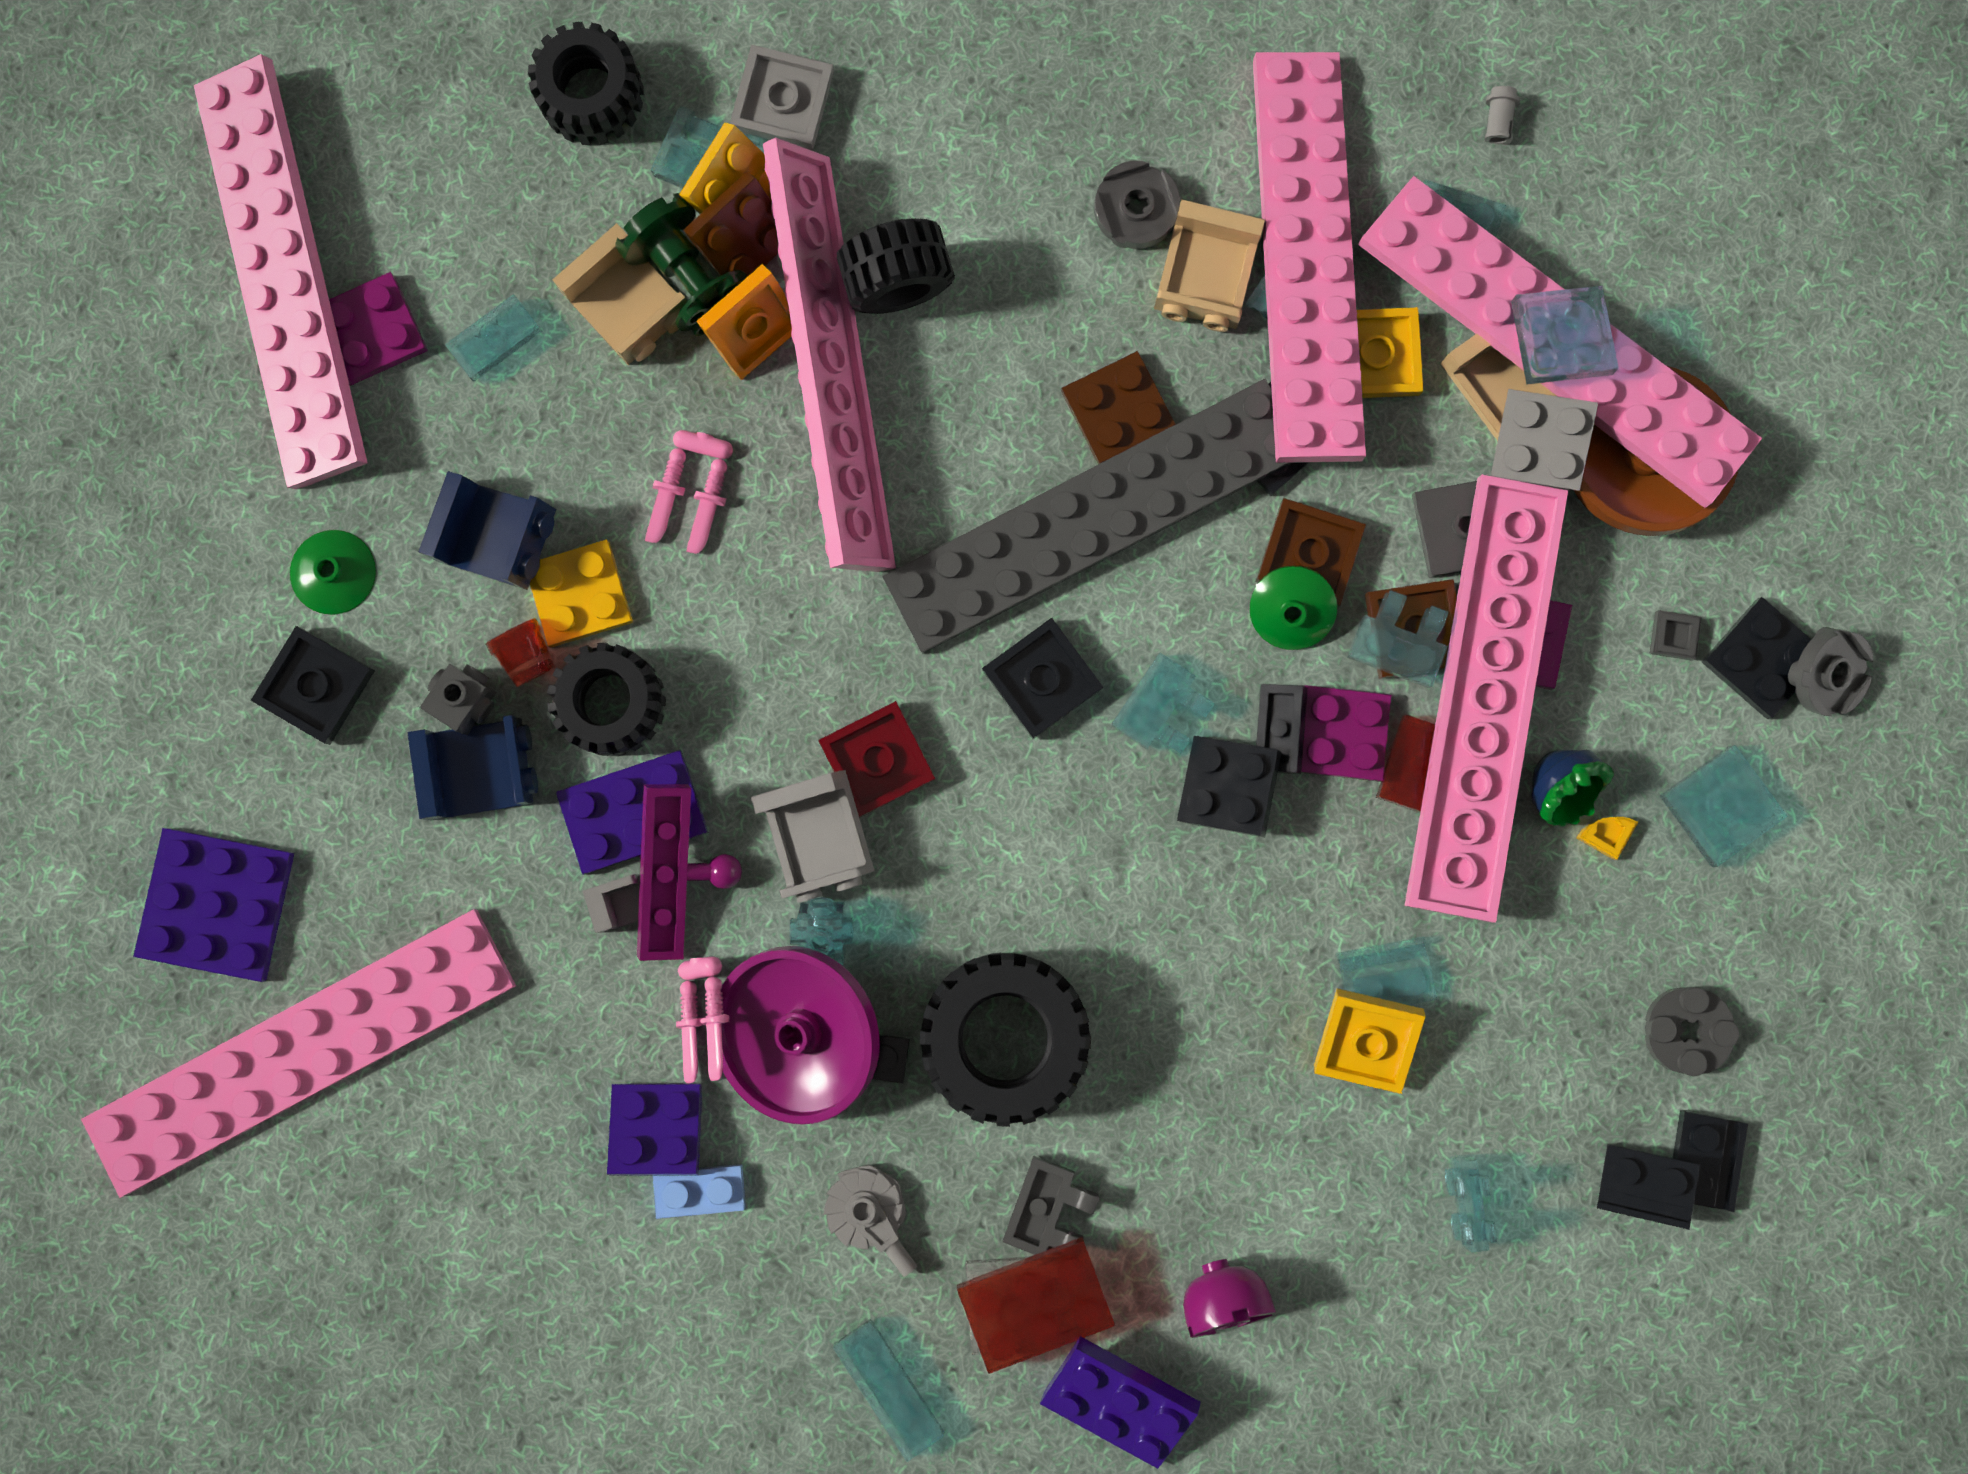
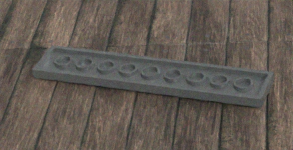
M1263 379L882 576L921 653L923 654L1265 478L1270 473L1294 463H1276L1272 390L1267 380Z

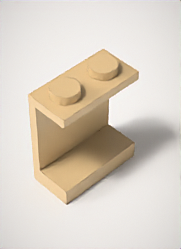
M616 223L552 280L569 302L625 363L629 365L634 360L640 362L646 359L656 348L655 341L665 332L674 333L679 330L676 326V318L682 307L687 303V300L680 291L677 293L649 262L633 266L625 261L617 251L615 243L617 238L620 240L626 239L628 235Z

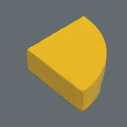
M1613 816L1600 818V820L1584 827L1576 838L1611 859L1618 860L1638 822L1627 817Z

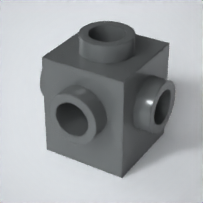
M449 664L445 670L440 669L433 676L427 688L430 693L419 708L454 731L468 736L476 722L478 724L482 723L491 713L494 707V702L491 700L497 692L485 685L489 677L469 664H466L463 670Z

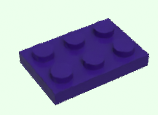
M681 750L556 792L582 875L641 856L644 784H688L691 787L689 839L709 833Z
M1081 1336L1046 1387L1040 1401V1405L1157 1469L1197 1417L1201 1404L1197 1399Z

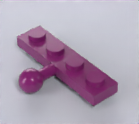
M644 784L637 957L639 961L684 959L687 881H710L717 888L729 889L734 887L742 876L740 862L734 856L728 854L718 855L710 863H688L691 787L688 784Z

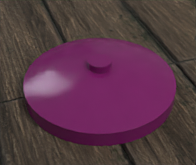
M782 946L771 948L752 956L729 974L721 989V992H723V995H721L723 997L721 999L723 1001V1004H721L723 1006L722 1014L729 1015V1022L721 1023L723 1073L742 1099L762 1114L778 1121L791 1124H813L838 1115L864 1093L877 1067L880 1048L879 1029L874 1009L867 994L857 979L845 967L831 957L816 950L799 946Z

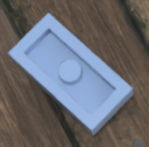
M742 1164L699 1168V1176H653L656 1219L744 1211L746 1209Z

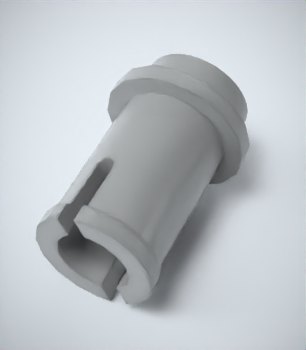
M1496 86L1491 89V94L1486 97V104L1490 107L1485 142L1489 141V143L1507 145L1513 140L1515 108L1520 105V97L1517 96V89L1514 87Z

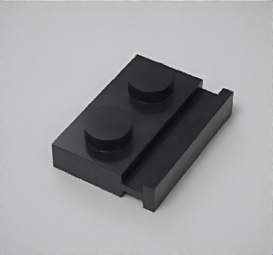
M1680 1110L1673 1158L1700 1164L1694 1205L1735 1212L1748 1129L1747 1123Z
M1607 1144L1597 1209L1690 1230L1700 1164Z

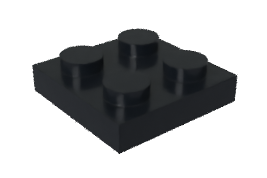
M1760 597L1737 620L1702 660V663L1766 719H1771L1796 692V687L1791 685L1788 680L1789 669L1794 662L1799 661L1803 650L1812 639L1768 601Z
M1050 618L982 668L983 673L1032 739H1035L1103 689L1102 684L1053 618Z
M295 626L250 701L324 744L331 745L375 670L305 629Z
M1194 736L1177 821L1265 838L1282 752L1278 749Z

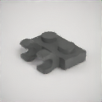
M1033 1156L1002 1242L1044 1258L1048 1246L1078 1257L1084 1242V1236L1056 1227V1223L1064 1203L1084 1212L1094 1214L1099 1194L1072 1185L1071 1182L1075 1171Z

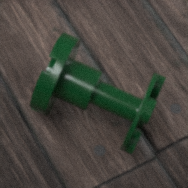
M680 193L673 194L672 202L667 204L661 197L637 212L624 226L628 236L626 239L621 240L617 238L615 246L629 265L645 264L653 260L665 277L676 276L692 297L680 310L676 318V326L681 331L691 330L695 336H701L705 333L696 321L746 279L747 275L742 270H735L711 280L696 260L699 250L683 231L694 221L696 211L679 196Z

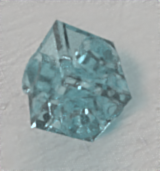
M825 897L801 902L798 917L790 919V944L821 952L844 967L846 944H853L854 939L853 917H845L844 902H834L832 899Z

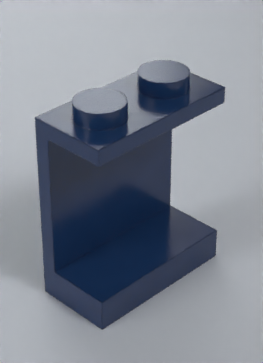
M448 471L418 552L445 565L528 590L531 579L536 576L539 570V557L545 540L553 531L554 515L557 509L537 497L530 495L529 499H524L478 485L463 475Z
M512 715L503 716V721L474 726L468 736L453 729L440 732H432L425 729L407 732L419 819L431 821L534 804L532 794L538 793V779L535 769L533 767L528 768L526 751L532 750V737L529 726L527 724L522 725V719Z

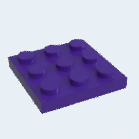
M162 828L133 957L266 982L295 853Z

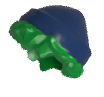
M1557 750L1549 752L1538 762L1534 769L1532 777V802L1536 806L1541 818L1548 824L1562 827L1568 824L1577 825L1580 822V817L1584 815L1591 817L1594 815V803L1600 792L1604 791L1611 783L1614 771L1611 766L1604 763L1591 750Z

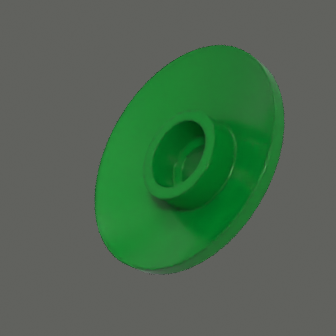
M326 530L306 539L295 552L290 566V581L298 599L313 611L329 615L342 614L359 606L371 592L376 576L374 557L368 546L357 536L342 530ZM327 563H333V574L329 577H324L322 574L323 566Z
M1284 566L1269 572L1258 582L1250 599V618L1257 633L1269 644L1286 650H1300L1317 644L1330 632L1337 615V600L1330 583L1318 572L1303 566ZM1289 607H1297L1302 613L1298 618L1290 619L1285 615V611Z

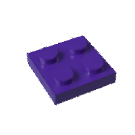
M612 1084L607 1175L699 1176L702 1086L700 1084Z

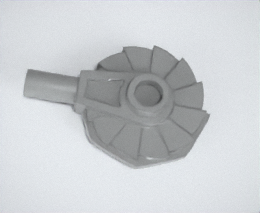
M870 1164L837 1173L840 1180L826 1193L829 1197L825 1203L823 1214H827L830 1233H835L837 1238L847 1247L850 1244L854 1247L868 1250L869 1246H874L881 1253L884 1251L903 1277L910 1274L918 1265L898 1240L899 1234L897 1231L906 1216V1207L899 1182Z

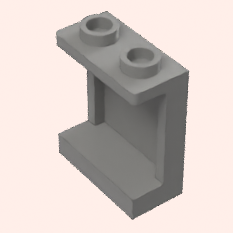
M845 770L828 773L751 797L755 814L766 812L787 885L786 888L779 890L782 899L796 895L797 902L800 903L823 896L821 887L835 884L837 892L863 884L862 875L875 871Z

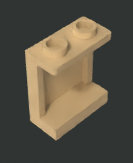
M1181 199L1154 309L1162 311L1161 315L1172 321L1184 322L1187 320V317L1204 321V327L1217 332H1226L1228 328L1236 329L1241 319L1242 306L1265 219Z
M1475 334L1451 351L1441 362L1442 367L1497 441L1508 389L1556 396L1493 348L1490 343L1478 334Z

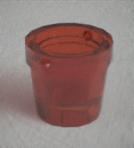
M536 618L507 630L485 644L491 656H495L516 687L522 686L555 668L541 633L542 628Z

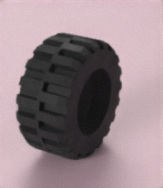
M999 952L965 962L941 982L933 993L923 1015L920 1044L923 1065L932 1080L931 1084L938 1094L941 1093L947 1099L949 1106L958 1113L960 1111L971 1116V1120L982 1124L984 1121L996 1123L997 1126L1010 1127L1011 1123L1023 1122V1125L1035 1122L1037 1117L1045 1113L1050 1115L1060 1108L1059 1104L1066 1097H1071L1077 1089V1083L1081 1075L1085 1074L1088 1065L1087 1058L1089 1049H1091V1035L1088 1024L1089 1019L1086 1009L1079 998L1080 996L1058 971L1043 961L1027 955ZM997 996H1013L1027 1001L1040 1013L1047 1029V1046L1039 1064L1028 1074L1012 1080H998L981 1073L969 1060L963 1043L964 1027L972 1011L982 1002Z

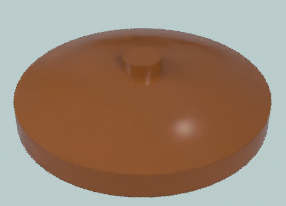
M1667 366L1730 413L1722 399L1707 384L1685 371ZM1594 424L1580 491H1573L1592 514L1616 529L1643 536L1670 535L1696 525L1714 512L1730 493L1738 470L1713 503L1704 508Z

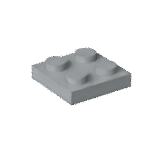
M751 44L729 124L735 125L744 134L768 140L779 138L813 151L834 75L833 64Z
M1508 389L1491 476L1580 491L1598 403Z

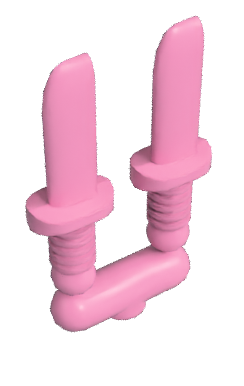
M679 430L673 436L674 445L678 448L673 449L669 454L670 461H667L668 465H666L667 469H665L666 473H664L663 481L654 480L652 488L657 489L658 494L645 541L657 543L662 539L668 525L676 494L684 495L685 488L677 486L679 485L682 469L684 468L683 463L686 460V453L682 450L684 449L719 458L711 463V471L708 473L707 484H705L706 488H704L705 492L696 491L694 499L700 500L686 551L697 554L703 550L707 543L717 505L725 507L727 498L718 496L721 493L719 492L722 490L720 487L723 486L724 474L727 471V463L722 459L731 457L733 446L728 441L717 439L706 433Z
M714 956L691 958L681 963L678 967L679 976L684 980H688L680 986L682 994L680 1004H682L681 1013H683L681 1017L683 1019L676 1022V1028L682 1029L683 1073L687 1084L694 1083L698 1074L696 1027L705 1025L707 1028L708 1072L710 1080L718 1081L723 1072L721 1023L729 1022V1015L722 1014V982L718 977H714L721 972L722 962ZM709 977L705 981V990L707 991L705 993V996H707L705 998L707 1000L705 1005H707L706 1014L708 1016L697 1018V986L689 980Z

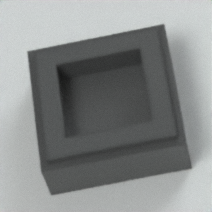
M1661 610L1656 611L1649 654L1690 661L1696 660L1702 617Z

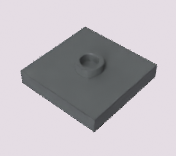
M1477 481L1423 490L1412 494L1429 578L1462 572Z

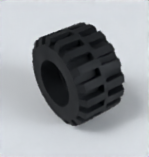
M573 22V29L566 30L564 25L556 28L558 35L551 38L547 34L541 40L544 48L542 50L534 49L531 56L535 64L528 66V75L531 79V82L528 84L540 111L551 128L557 134L561 131L564 138L571 142H574L577 136L582 145L591 146V138L596 137L601 145L609 143L607 134L614 132L618 139L625 134L622 128L625 122L630 127L636 122L637 119L633 110L641 112L643 106L640 95H644V86L628 46L623 40L619 41L617 34L612 30L608 29L604 33L600 24L591 22L588 29L584 27L583 22ZM585 69H599L608 73L604 87L597 94L584 99L571 98L565 95L566 86L576 73Z
M912 218L886 222L857 234L841 246L842 248L837 252L836 258L850 305L853 310L860 313H892L920 305L939 295L955 279L940 225L933 220Z
M597 643L595 648L586 645L579 648L580 654L577 656L571 653L563 659L567 663L562 670L556 667L552 676L557 678L555 686L549 685L547 694L552 696V703H547L548 711L555 716L556 720L553 721V724L558 731L563 732L565 735L563 738L583 750L602 756L610 754L615 756L626 755V751L630 749L636 751L643 747L641 742L646 738L650 740L656 734L653 731L657 723L662 724L664 715L661 714V707L666 706V697L661 692V689L664 688L661 679L656 676V670L648 662L626 647L617 644L616 646H611L608 643ZM615 675L622 678L629 687V706L624 715L616 722L604 726L595 724L588 718L585 711L586 693L589 687L599 678Z

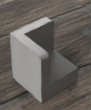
M629 875L583 890L595 933H603L638 921L640 875Z

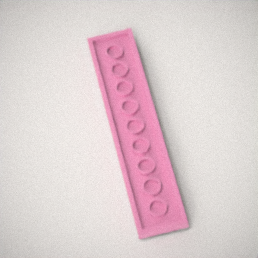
M1256 52L1253 59L1261 213L1262 219H1265L1262 231L1276 463L1362 462L1366 457L1340 52Z
M260 54L194 85L287 488L298 489L360 467L368 462L273 60Z
M774 138L763 143L766 161L765 172L769 180L772 199L771 210L776 224L779 243L778 254L782 262L785 297L788 302L792 325L791 336L796 350L799 369L798 380L802 388L805 423L808 428L812 451L811 462L815 471L819 495L818 506L822 514L825 550L829 558L830 568L872 572L896 569L855 310L850 305L836 258L837 252L842 248L841 246L844 245L830 157L779 138Z
M1415 176L1409 180L1362 236L1358 244L1472 332L1485 339L1493 348L1556 396L1597 402L1598 407L1594 421L1597 427L1704 508L1713 503L1762 440L1759 435Z
M1483 474L1477 478L1404 906L1496 923L1568 490Z
M473 909L87 1115L81 1121L119 1198L511 990L516 987V984L478 910Z

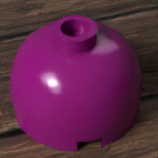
M1227 1259L1203 1265L1202 1270L1204 1274L1191 1281L1185 1291L1183 1307L1191 1338L1216 1334L1218 1330L1248 1325L1276 1313L1271 1294L1264 1280L1255 1271L1245 1266L1229 1267Z

